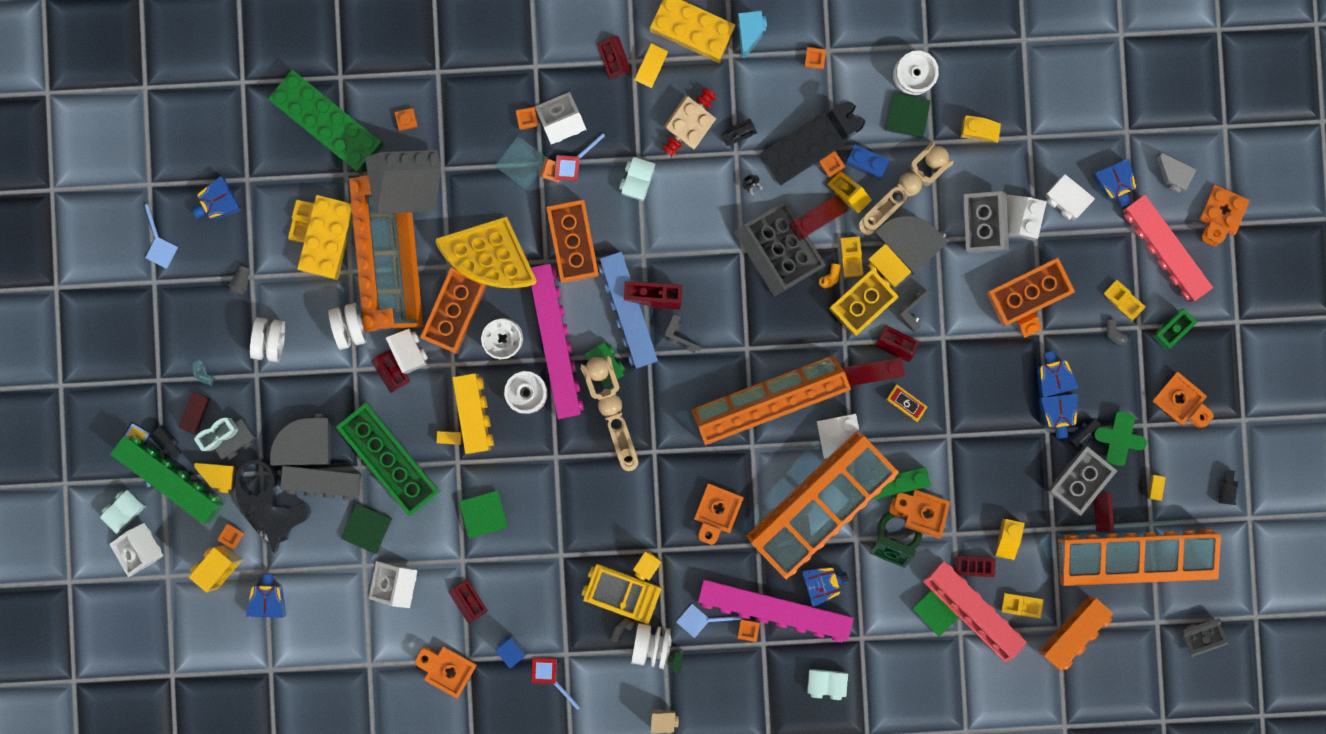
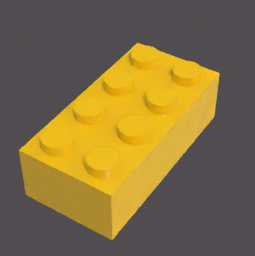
M663 0L651 24L650 32L720 63L736 25L685 1Z
M316 195L297 270L338 280L353 224L350 203Z
M476 373L452 377L465 454L491 450V446H494L492 434L488 432V427H491L489 415H485L484 408H488L486 396H482L481 389H484L483 378L479 377Z

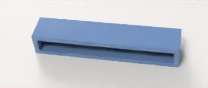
M622 252L601 258V263L598 264L601 275L605 274L607 282H604L607 293L611 292L613 300H610L613 312H618L619 318L616 319L619 330H624L625 336L622 337L625 348L629 347L631 354L628 355L631 366L635 365L636 369L658 362L640 305L624 301V282L631 281Z

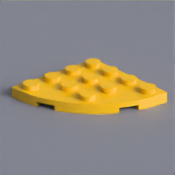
M507 217L437 238L435 241L442 255L455 269L477 282L500 288H520L536 284L537 280Z

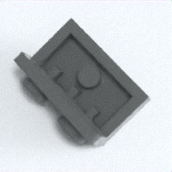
M1209 618L1202 624L1197 626L1192 624L1183 630L1182 637L1191 657L1228 645V640L1221 627L1220 618Z

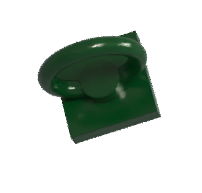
M887 512L878 522V539L871 547L869 554L905 568L915 555V549L921 542L922 533L915 531L914 539L906 546L897 539H888L885 534V526L890 519L896 516Z

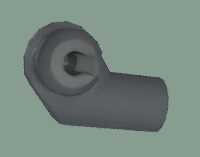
M1116 319L1106 320L1108 338L1115 344H1125L1128 337L1117 330Z
M624 618L615 626L610 640L619 643L625 628L632 630L635 622L629 618Z

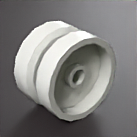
M912 51L905 54L895 64L893 70V80L896 87L902 93L910 96L925 93L936 83L939 76L936 60L924 51ZM914 69L918 71L919 76L914 75Z
M356 303L345 305L344 313L339 307L328 310L332 332L339 350L349 348L351 346V338L355 345L367 343L366 332H363L362 316Z
M257 317L255 319L250 343L251 359L262 360L266 354L268 361L277 363L280 361L285 340V321L274 319L269 326L267 318Z
M526 371L516 373L509 378L504 391L507 404L513 410L525 414H531L541 409L548 395V389L543 379L532 372ZM525 389L530 391V395L527 397L523 395Z

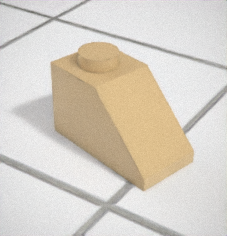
M652 709L651 733L674 732V727L678 728L679 716H675V711Z

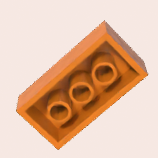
M579 200L546 207L561 283L565 284L599 277L585 201Z
M1056 258L986 292V295L1002 327H1005L1075 293V290L1059 258Z
M451 267L420 338L458 354L487 285L477 282Z
M1089 595L1038 653L1054 668L1061 672L1063 669L1067 670L1073 664L1072 659L1076 655L1080 656L1085 651V645L1097 638L1100 628L1102 626L1106 627L1112 621L1111 616L1113 613L1097 598Z

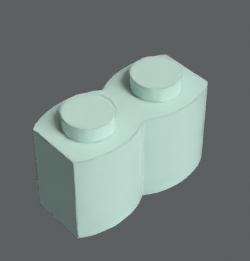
M633 157L632 161L628 160L625 169L628 174L626 179H622L619 188L622 190V195L644 202L655 169V163Z
M222 418L216 421L211 429L201 431L194 440L201 451H211L216 449L223 440H228L236 435L239 429L231 418Z
M131 490L119 492L115 497V503L112 506L108 504L101 511L103 515L100 518L116 534L121 533L146 507Z
M809 669L807 693L811 694L813 698H822L823 695H829L830 699L842 700V697H846L848 672Z

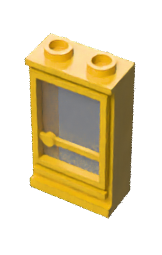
M596 564V567L592 566L588 575L591 578L589 585L585 584L581 594L585 596L583 601L648 625L662 587L600 564Z

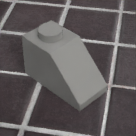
M1164 153L1159 154L1156 159L1164 183L1173 192L1186 191L1196 169Z

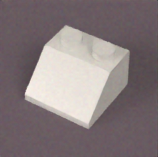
M570 92L535 106L551 144L586 130Z
M1065 174L1058 178L1044 195L1047 198V203L1053 208L1058 207L1062 211L1061 214L1068 220L1077 219L1095 199Z
M1007 195L1008 235L1032 241L1037 240L1047 201Z
M410 329L386 337L402 373L408 374L427 365L426 360L428 356L424 349L420 350L418 346L420 340L415 331L412 332Z
M856 414L817 421L824 459L833 454L851 435L859 430Z
M145 523L125 532L109 544L128 577L163 557L160 547L156 544L151 531Z
M376 561L369 599L390 606L410 608L417 570Z

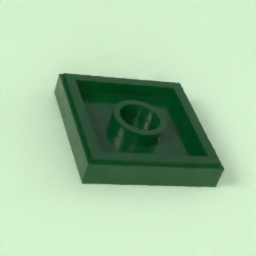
M893 93L885 131L923 138L931 100Z
M357 503L341 539L377 554L392 519Z

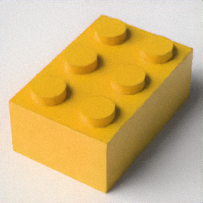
M872 269L834 303L829 310L855 337L899 296Z
M226 545L210 547L203 555L205 559L192 567L190 570L192 574L189 578L206 593L217 590L243 559Z

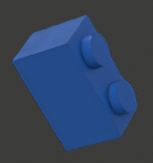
M855 144L845 165L880 180L890 160Z
M505 636L497 643L498 648L495 650L510 669L527 654L514 636L510 638Z

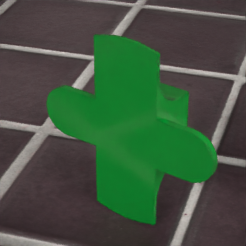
M1117 412L1112 428L1100 427L1096 429L1094 433L1096 440L1108 445L1106 462L1117 466H1125L1129 448L1143 450L1146 447L1147 441L1144 437L1132 434L1136 416L1126 412Z

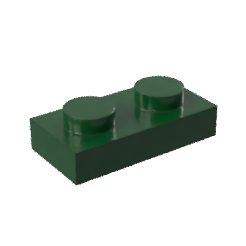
M675 649V654L671 653L669 666L672 667V672L680 673L683 650Z

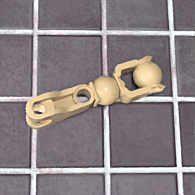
M935 141L930 142L925 150L910 163V171L901 175L895 188L860 220L858 224L860 232L865 235L872 234L910 196L918 194L922 189V185H931L946 169L951 167L954 160H949L947 150L941 146H935ZM924 157L930 168L938 170L931 178L924 176V173L918 170L917 164ZM892 194H900L901 201H895Z
M608 355L606 359L593 357L586 365L581 364V370L585 376L591 396L599 400L598 409L600 413L608 420V428L621 467L626 471H632L638 466V458L625 420L621 416L623 405L620 397L616 395V392L619 390V384L612 366L611 357ZM610 374L614 386L611 389L596 392L592 380L602 381ZM612 420H621V427L613 428L611 426ZM626 456L633 457L630 462L624 460Z

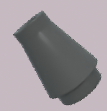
M243 266L238 267L237 272L228 285L230 287L229 292L240 296L247 292L250 269Z

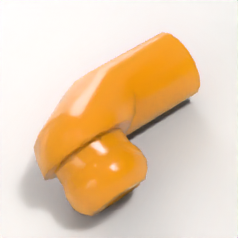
M831 264L830 274L819 279V285L822 288H830L838 282L841 265Z

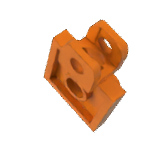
M1213 185L1199 218V221L1207 224L1202 233V242L1216 247L1224 241L1227 233L1234 236L1237 233L1250 200L1217 185ZM1220 206H1226L1229 210V213L1226 212L1225 214H1222Z
M1179 372L1172 376L1152 400L1154 404L1181 426L1188 420L1198 428L1206 427L1214 417L1212 411L1202 403L1207 396ZM1182 394L1184 402L1176 403L1175 395L1179 396ZM1201 414L1204 417L1203 421L1200 419Z
M707 484L694 520L702 523L698 535L699 540L713 545L716 543L721 530L730 533L744 497ZM721 503L724 511L716 514V510L713 507ZM706 532L712 534L711 539L705 537Z
M914 490L912 495L897 494L891 500L889 512L896 517L905 519L904 527L940 539L943 535L950 501ZM928 510L931 517L925 518L923 512Z
M445 646L442 647L439 653L428 647H423L415 660V664L428 672L424 679L426 682L457 699L477 666L474 662ZM426 655L429 660L424 661L422 656ZM453 667L456 675L447 677L446 668L450 669Z

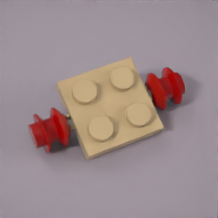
M701 89L703 94L696 96L698 104L690 97L685 96L663 126L675 135L674 138L667 137V145L662 144L664 147L663 151L669 156H678L676 150L678 148L683 149L681 141L695 150L716 120L714 116L704 109L712 108L710 102L717 100L715 98L716 94L710 89Z

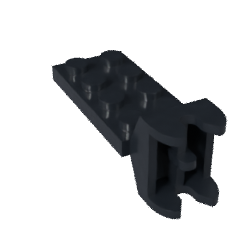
M844 102L827 114L824 111L760 153L781 186L845 144L844 140L852 137L864 127L865 119L855 117L853 114L856 105L852 102Z

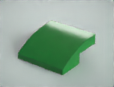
M498 490L458 502L468 539L508 528Z
M931 589L912 607L938 637L959 618Z

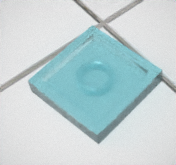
M518 136L495 167L527 190L542 170L544 160L547 157Z

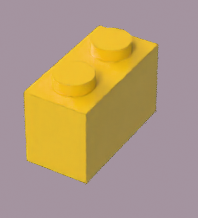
M886 244L867 260L869 269H874L892 289L911 273L907 266Z

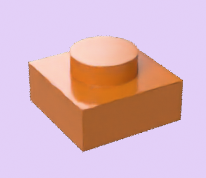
M807 47L804 67L823 70L826 50Z
M535 107L516 110L519 130L539 127Z
M414 108L395 112L399 132L418 128Z
M836 151L819 161V164L829 178L845 168Z
M545 158L540 177L559 182L560 180H554L556 161Z
M1035 312L1017 320L1024 338L1042 330Z
M227 523L217 540L235 550L245 533Z
M741 619L737 638L757 642L760 622Z

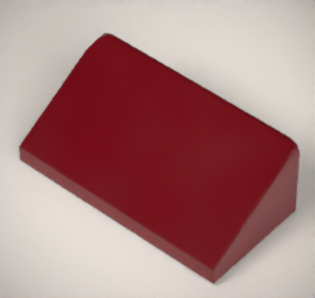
M612 36L597 43L609 79L631 72L619 36Z
M885 325L876 343V347L898 358L902 357V360L910 362L915 355L920 341Z
M391 349L376 356L371 361L390 393L410 382L408 376L402 373Z
M192 392L179 428L192 434H197L210 398Z
M1099 493L1093 500L1096 531H1114L1111 493Z
M468 579L448 591L468 623L488 611Z

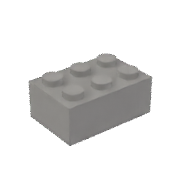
M1002 191L964 194L966 252L1009 251L1007 194Z
M1083 446L1047 491L1073 513L1081 516L1117 470L1089 447Z

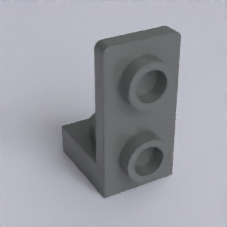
M929 289L926 291L920 290L914 296L916 299L911 304L907 302L900 308L901 313L898 316L913 332L917 331L921 325L919 324V318L914 313L910 314L909 311L931 292Z
M674 314L664 335L668 337L667 341L675 345L678 342L684 344V349L693 353L696 350L700 351V346L674 335V332L678 333L682 326V322H680L681 317Z

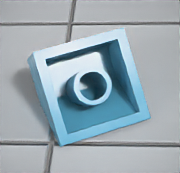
M762 11L738 14L737 22L742 58L747 57L762 38L763 31H766V16H762Z

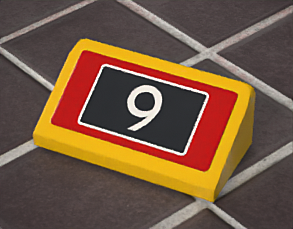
M897 384L885 399L915 422L920 420L927 409L926 405Z

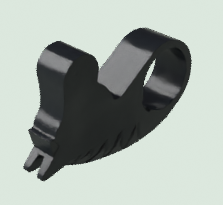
M257 458L243 463L238 468L235 477L236 497L248 522L260 536L269 541L271 550L275 553L278 551L280 542L289 539L288 536L291 530L310 517L311 509L306 503H298L293 507L277 505L278 477L276 469L273 465H270L269 461ZM251 464L263 466L270 476L269 486L260 494H253L246 487L243 480L244 472Z

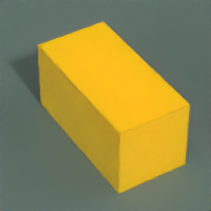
M437 431V443L462 445V433Z
M1151 475L1148 499L1162 501L1166 477Z

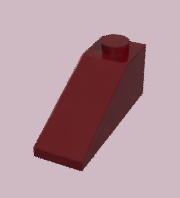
M837 195L794 220L790 226L801 241L846 213L847 209Z
M625 281L624 301L659 309L680 310L682 285Z
M902 357L843 368L850 386L905 377Z

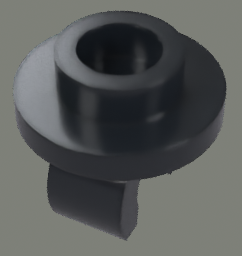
M748 175L744 178L742 187L752 196L755 195L753 192L754 186L761 190L763 189L762 184L759 183L760 178L758 175Z

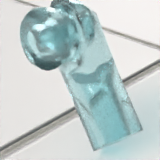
M201 360L194 361L192 364L194 378L212 386L215 378L206 374Z

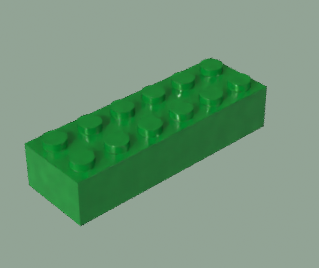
M291 70L268 98L275 106L359 174L366 168L365 157L378 153L384 146L380 140L294 70Z
M364 403L336 426L342 436L409 517L414 515L441 492L369 403Z
M138 435L123 436L111 452V456L202 524L213 521L225 505L221 502L222 498L219 495L206 491L207 487L204 484L190 479L191 475L183 469L181 471L178 470L172 460L159 456L161 452L156 448L144 445L146 441Z

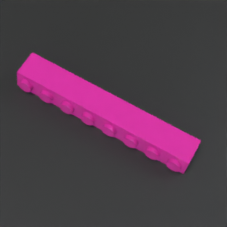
M551 264L532 267L531 270L537 281L531 287L558 419L578 416L581 415L584 407L582 399H578L577 392L580 391L578 380L574 381L573 373H576L575 362L570 361L569 354H573L571 343L566 341V335H569L567 324H563L562 321L565 312L563 305L559 306L558 298H561L559 286H555L554 279H558L556 268H552Z
M703 579L698 603H702L701 607L712 609L714 606L720 608V612L731 614V611L739 613L738 616L749 619L750 616L757 617V621L768 624V621L776 622L775 626L787 628V625L793 626L795 631L805 633L806 630L812 631L814 636L824 638L825 635L832 636L833 641L843 643V639H849L854 619L852 616Z

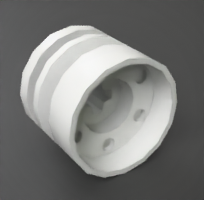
M496 319L484 328L481 336L482 346L486 353L493 358H510L522 347V330L511 319ZM499 334H506L508 336L506 338L507 343H505L504 341L501 343L499 342Z
M638 623L631 663L644 666L648 657L651 658V667H654L655 660L659 659V668L664 669L671 648V629L666 628L665 635L660 636L661 627H658L655 635H652L651 625Z

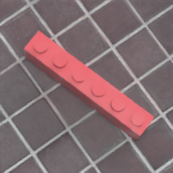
M1146 195L1141 196L1123 209L1125 219L1130 224L1133 223L1136 228V234L1139 238H1144L1147 243V249L1151 254L1157 256L1159 259L1158 264L1163 270L1166 269L1170 274L1169 279L1174 285L1179 286L1182 290L1180 293L1186 301L1194 302L1213 288Z
M944 561L941 562L923 580L1005 663L1014 659L1027 643L1022 635L1009 625L1006 619L1001 618L995 612V609L981 598V595L974 591L967 581L954 571L951 565Z

